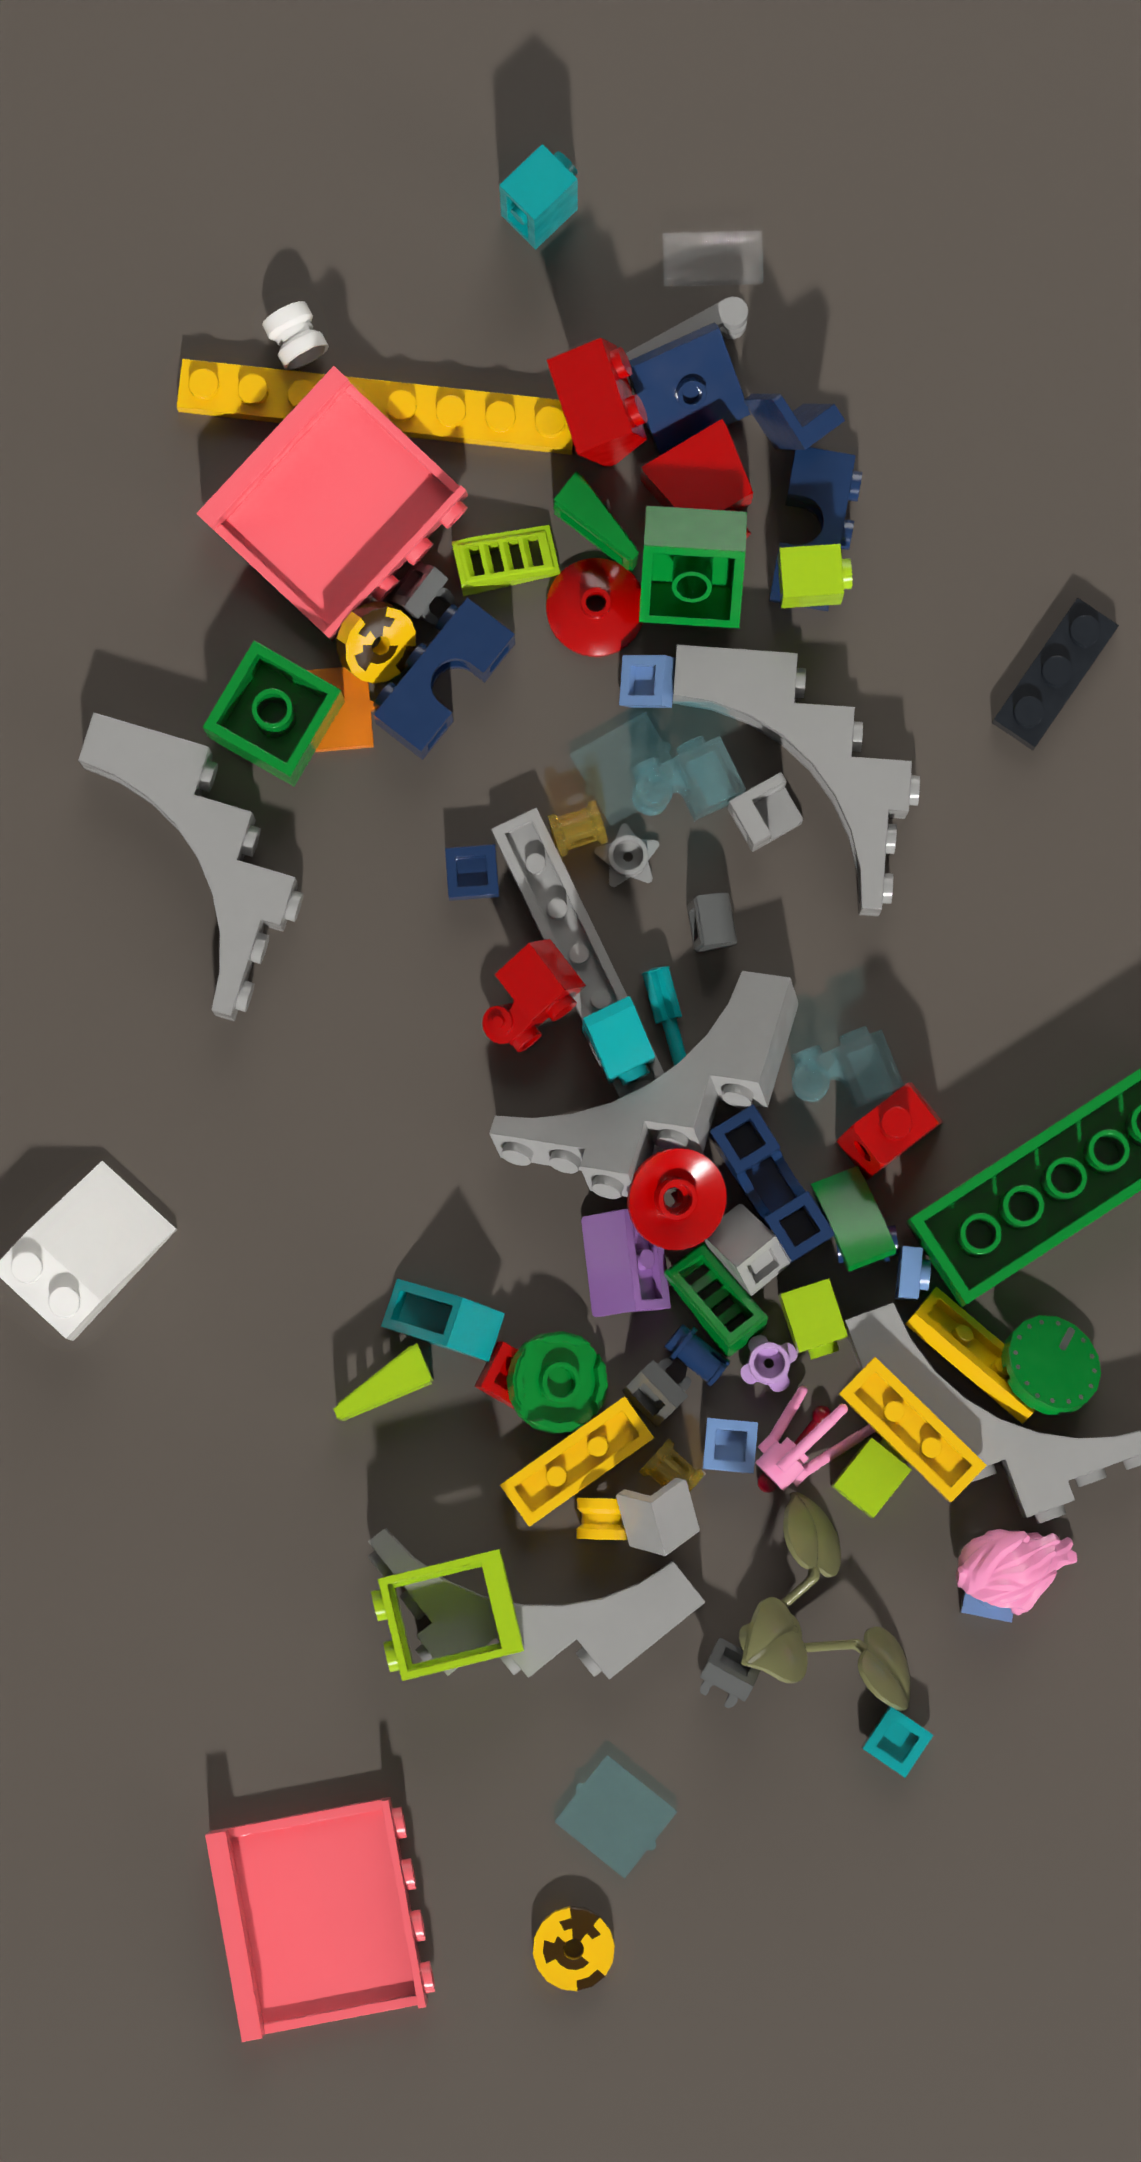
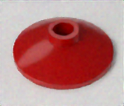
M588 558L577 561L561 571L549 589L546 600V615L549 626L559 642L577 654L588 657H603L617 653L636 638L643 625V622H639L641 585L630 571L615 561L604 558ZM591 596H600L605 600L606 605L601 611L594 612L587 607L586 602Z
M687 1148L665 1149L645 1160L635 1172L627 1197L629 1216L637 1232L651 1244L667 1250L692 1248L711 1236L720 1224L726 1208V1186L717 1166L705 1155ZM675 1187L678 1192V1198L675 1203L666 1205L664 1195L668 1189Z

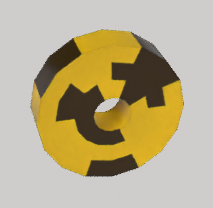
M382 601L364 603L351 611L341 624L337 636V655L342 666L361 681L373 684L389 681L400 674L405 668L404 665L416 647V631L411 619L394 605ZM380 636L379 644L372 648L374 640Z
M568 1906L553 1911L542 1920L534 1935L533 1956L538 1971L547 1982L562 1990L580 1991L593 1987L606 1976L613 1963L615 1943L610 1927L600 1915L585 1907ZM577 1939L583 1944L584 1950L579 1957H569L564 1952V1945L568 1940Z

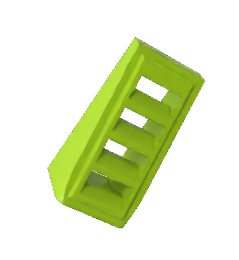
M549 525L452 541V549L463 597L560 574ZM538 540L543 565H533L528 542ZM519 545L524 568L514 570L510 546ZM499 549L504 571L495 573L490 551ZM480 553L484 575L475 576L470 555Z
M416 1343L413 1346H409L340 1401L333 1409L337 1419L346 1421L431 1385L434 1380L419 1344Z

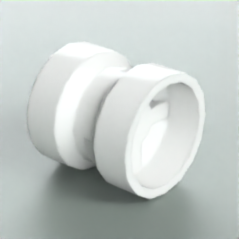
M298 301L280 308L269 315L262 324L268 338L276 341L281 346L278 357L286 370H294L313 362L329 348L323 334L320 331L312 330L313 325L311 321L313 315L305 301Z

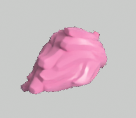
M996 1529L987 1531L983 1536L973 1538L963 1547L958 1557V1568L956 1570L957 1587L962 1588L966 1594L990 1605L1011 1608L1012 1613L1019 1616L1022 1613L1028 1612L1034 1606L1039 1597L1053 1582L1058 1569L1064 1565L1077 1562V1553L1071 1550L1073 1541L1069 1537L1060 1540L1054 1533L1041 1536L1038 1532L1026 1533L1020 1530Z

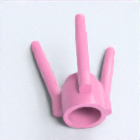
M802 1385L789 1401L771 1433L757 1447L763 1455L755 1463L784 1491L791 1483L798 1487L810 1474L876 1431L868 1424L803 1465L809 1459L805 1452L836 1424L848 1411V1407L846 1404H840L797 1445L788 1437L780 1444V1438L808 1392L807 1387Z

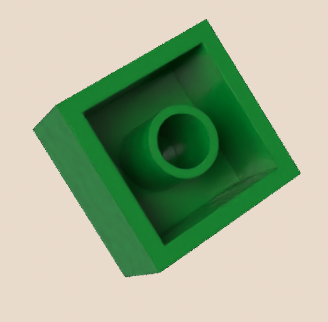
M646 506L639 622L739 628L746 555L747 512Z
M254 640L203 725V729L209 739L295 787L345 700L342 690Z

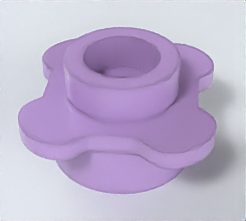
M763 1335L754 1336L748 1343L750 1350L748 1363L740 1371L742 1379L748 1384H754L755 1382L767 1384L775 1392L785 1390L790 1383L787 1376L790 1364L797 1358L795 1347L790 1343L778 1345L768 1342L767 1338ZM766 1359L773 1360L774 1365L772 1368L764 1366Z

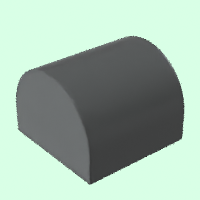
M729 893L695 896L687 905L693 947L696 953L736 945L737 937Z

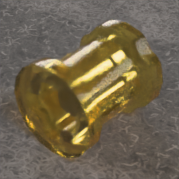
M595 800L587 802L586 808L561 816L556 814L547 816L560 857L568 855V850L598 841L601 845L608 843L606 830Z
M668 1438L638 1473L643 1477H652L661 1487H664L675 1478L684 1479L687 1481L689 1492H691L705 1476L706 1472L701 1468L695 1469L673 1449L675 1443Z

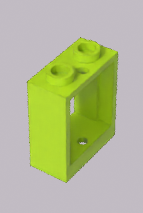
M501 1549L378 1579L380 1589L371 1591L378 1622L388 1620L392 1640L383 1642L390 1672L399 1670L402 1681L525 1650ZM482 1567L500 1642L414 1663L396 1588Z

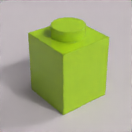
M841 544L784 547L779 549L777 561L781 608L842 604L844 589H852L853 582L851 559H842Z
M829 1278L781 1293L778 1296L797 1354L808 1351L810 1359L813 1360L840 1351L837 1341L846 1339L848 1335Z
M871 1437L866 1440L832 1483L831 1487L870 1518H874L912 1469L903 1463L905 1459L884 1438L878 1443Z

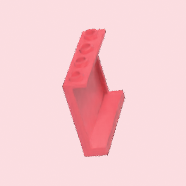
M333 366L196 514L333 641L338 636L341 624L351 611L364 603H369L372 598L376 601H382L399 583V580L394 576L407 561L413 566L416 565L432 548L433 543L428 538L442 524L445 528L449 529L464 514L468 507L463 501L467 498L468 493L466 489L461 485L459 486L363 396L350 383L348 378Z
M391 1797L213 1830L205 1835L242 2042L262 2039L265 2034L416 2005H418V2009L427 2006V1993L435 1992L434 1977L430 1961L421 1962L417 1942L426 1940L421 1909L411 1910L408 1890L417 1889L414 1867L411 1858L402 1860L399 1839L407 1838L406 1823L402 1807L393 1808Z

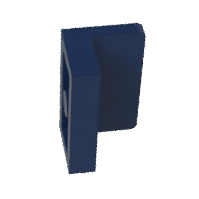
M779 393L751 394L744 399L746 406L775 449L806 450L845 421L835 404H802L792 412L785 399Z

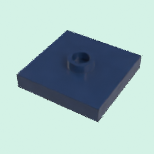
M715 322L629 360L632 369V375L629 376V380L634 393L640 397L645 407L648 418L646 425L655 449L660 455L723 419L726 425H729L751 415L744 402L745 398L721 331Z

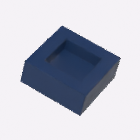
M495 844L445 848L449 901L499 897Z

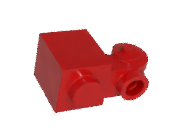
M551 939L529 942L494 974L513 998V1003L492 1006L487 1009L482 1020L483 1030L491 1041L498 1044L509 1043L520 1053L533 1045L542 1036L537 1027L547 1018L556 1021L576 1006L577 1002L573 997L585 988L586 985Z

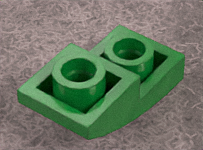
M858 1166L811 1184V1189L818 1206L835 1233L834 1238L848 1272L896 1254V1246Z

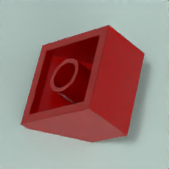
M600 337L546 360L578 455L608 468L618 464L647 440L642 425L648 421L646 410L640 397L637 394L632 395L627 377L632 375V369L622 347L617 348L615 344Z

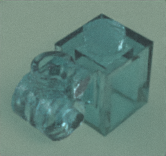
M703 736L696 737L677 747L678 755L665 763H661L659 757L656 756L639 763L631 769L636 782L632 790L633 805L639 812L648 816L662 813L670 802L673 793H678L682 795L694 821L728 806L730 800L746 791L720 736L707 742Z
M864 1026L838 1037L841 1045L823 1053L820 1045H816L792 1055L796 1069L791 1081L792 1089L798 1098L806 1102H816L822 1099L829 1089L830 1080H837L844 1084L854 1109L891 1095L904 1086L882 1029L870 1034L867 1026Z

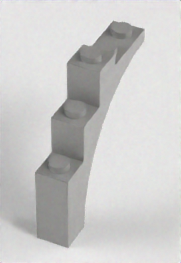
M677 645L672 704L712 710L744 722L781 744L810 771L833 803L848 836L857 873L859 915L879 916L882 911V904H891L894 876L893 874L885 873L886 854L895 853L897 824L888 823V818L905 819L909 812V805L918 806L920 776L911 775L912 761L852 757V752H861L863 722L854 721L855 707L794 703L795 698H804L806 668H797L798 653Z
M93 712L78 759L83 768L122 784L151 803L182 834L199 860L213 895L220 931L219 975L211 1010L215 1016L235 1022L238 1010L246 1012L253 995L255 983L248 981L253 962L261 964L267 950L269 935L263 933L264 926L284 932L287 920L296 921L304 893L297 891L298 882L295 877L243 862L245 855L253 857L259 841L261 828L254 826L256 819L251 811L201 797L202 790L211 791L218 769V763L212 762L213 754L209 746Z
M742 971L728 1005L709 1033L677 1065L647 1086L618 1100L573 1114L539 1118L495 1116L489 1134L500 1158L519 1166H527L530 1163L549 1165L560 1172L570 1174L580 1170L590 1191L604 1198L618 1199L621 1196L628 1197L629 1186L632 1183L635 1172L645 1160L652 1156L655 1145L664 1150L669 1148H687L703 1153L719 1100L738 1108H747L752 1104L768 1108L799 1005L791 978Z
M894 1303L843 1321L859 1370L861 1371L876 1357L987 1465L971 1482L996 1474L997 1471L994 1463L1001 1461L1022 1518L1034 1515L1037 1524L1065 1515L1066 1511L1063 1505L1075 1501L1068 1482L1069 1480L1075 1479L1078 1487L1106 1478L1107 1475L1104 1468L1123 1461L1126 1470L1141 1465V1430L1115 1437L1071 1438L1038 1433L1001 1420L965 1399L935 1372L913 1343Z
M387 1528L368 1541L374 1549L368 1555V1558L383 1577L427 1567L416 1559ZM671 1561L641 1582L602 1598L564 1605L514 1603L525 1650L499 1658L513 1675L522 1670L529 1678L577 1639L583 1647L576 1652V1655L590 1673L595 1677L602 1671L608 1679H611L703 1605L705 1601L677 1565ZM443 1577L403 1586L406 1591L399 1597L417 1620L426 1615L432 1622L416 1635L422 1644L415 1650L423 1661L486 1646L495 1638L500 1642L489 1597L480 1595ZM458 1668L445 1670L444 1672L449 1676Z

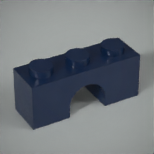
M811 447L806 450H795L786 505L804 508L813 513L820 523L821 533L815 540L804 545L780 542L777 558L779 549L784 547L841 544V549H850L854 520L845 519L848 500L858 501L863 473L853 471L856 455ZM776 558L769 602L781 603L778 561ZM830 605L804 608L828 611Z
M468 597L459 608L452 604L444 612L435 626L440 631L429 646L421 643L412 652L404 665L409 670L398 685H395L393 682L388 683L373 703V706L378 709L374 713L376 724L422 760L454 722L452 712L433 695V687L437 678L450 669L459 668L470 671L485 683L516 644L513 632Z
M754 1104L710 1130L708 1135L762 1223L776 1235L790 1264L835 1235L810 1193L804 1190L789 1168L780 1151V1145Z

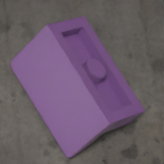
M628 1209L584 1216L581 1223L592 1315L594 1317H602L628 1312L655 1311L671 1308L668 1280L664 1276V1271H666L664 1249L651 1244L637 1232L630 1219Z

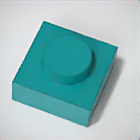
M888 1706L861 1748L906 1778L934 1735L898 1710Z

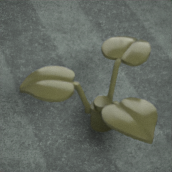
M799 1492L789 1493L791 1497L785 1508L783 1519L784 1538L791 1555L801 1567L808 1569V1575L805 1580L782 1600L768 1597L758 1604L751 1622L743 1625L739 1632V1640L743 1650L741 1664L761 1670L779 1681L793 1684L801 1681L806 1674L808 1664L807 1652L852 1649L860 1653L858 1670L868 1689L879 1700L899 1711L908 1709L910 1701V1674L907 1660L899 1642L884 1628L874 1626L867 1629L864 1634V1642L860 1639L804 1643L801 1639L802 1631L796 1617L790 1613L788 1607L819 1580L820 1573L828 1578L838 1574L841 1564V1548L836 1530L824 1511L805 1495Z

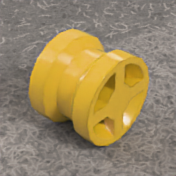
M577 1498V1509L582 1513V1524L576 1529V1539L627 1540L617 1499Z

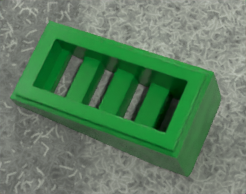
M576 471L554 498V515L615 562L632 572L638 565L639 552L636 546L585 478Z
M704 1242L664 1271L666 1279L727 1358L731 1357L749 1343L754 1336L759 1335L766 1329L768 1316ZM705 1264L709 1272L692 1285H689L685 1278ZM717 1281L721 1288L703 1301L698 1295ZM730 1298L734 1305L716 1317L712 1311ZM743 1315L746 1322L730 1333L726 1327Z

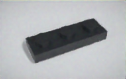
M1077 598L1002 706L992 724L1033 751L1119 625Z

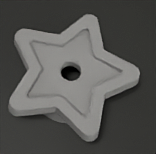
M621 824L616 839L612 843L596 847L594 850L595 854L610 866L609 885L616 887L630 877L645 883L652 882L653 877L648 860L658 849L659 842L657 840L640 839L635 836L628 824ZM625 853L632 854L633 859L630 862H626L623 859Z

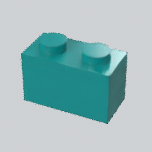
M542 144L499 185L501 216L535 250L578 210V179L575 177L578 171L563 153L557 151L553 155Z

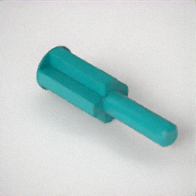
M670 966L652 968L642 973L641 976H643L655 1023H662L675 1066L686 1056L677 1019L682 1017V1013L669 970Z

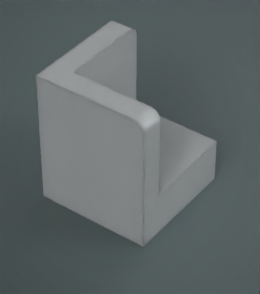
M782 772L729 801L728 811L752 852L795 829L803 822V817L785 788L786 779Z
M742 1204L737 1205L724 1215L717 1229L705 1240L713 1254L751 1296L790 1265L776 1235Z
M675 1478L651 1496L626 1489L616 1495L630 1547L666 1556L700 1531L688 1484L684 1479Z

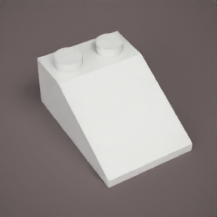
M101 1161L38 1220L0 1260V1278L62 1336L74 1341L177 1229L105 1162Z

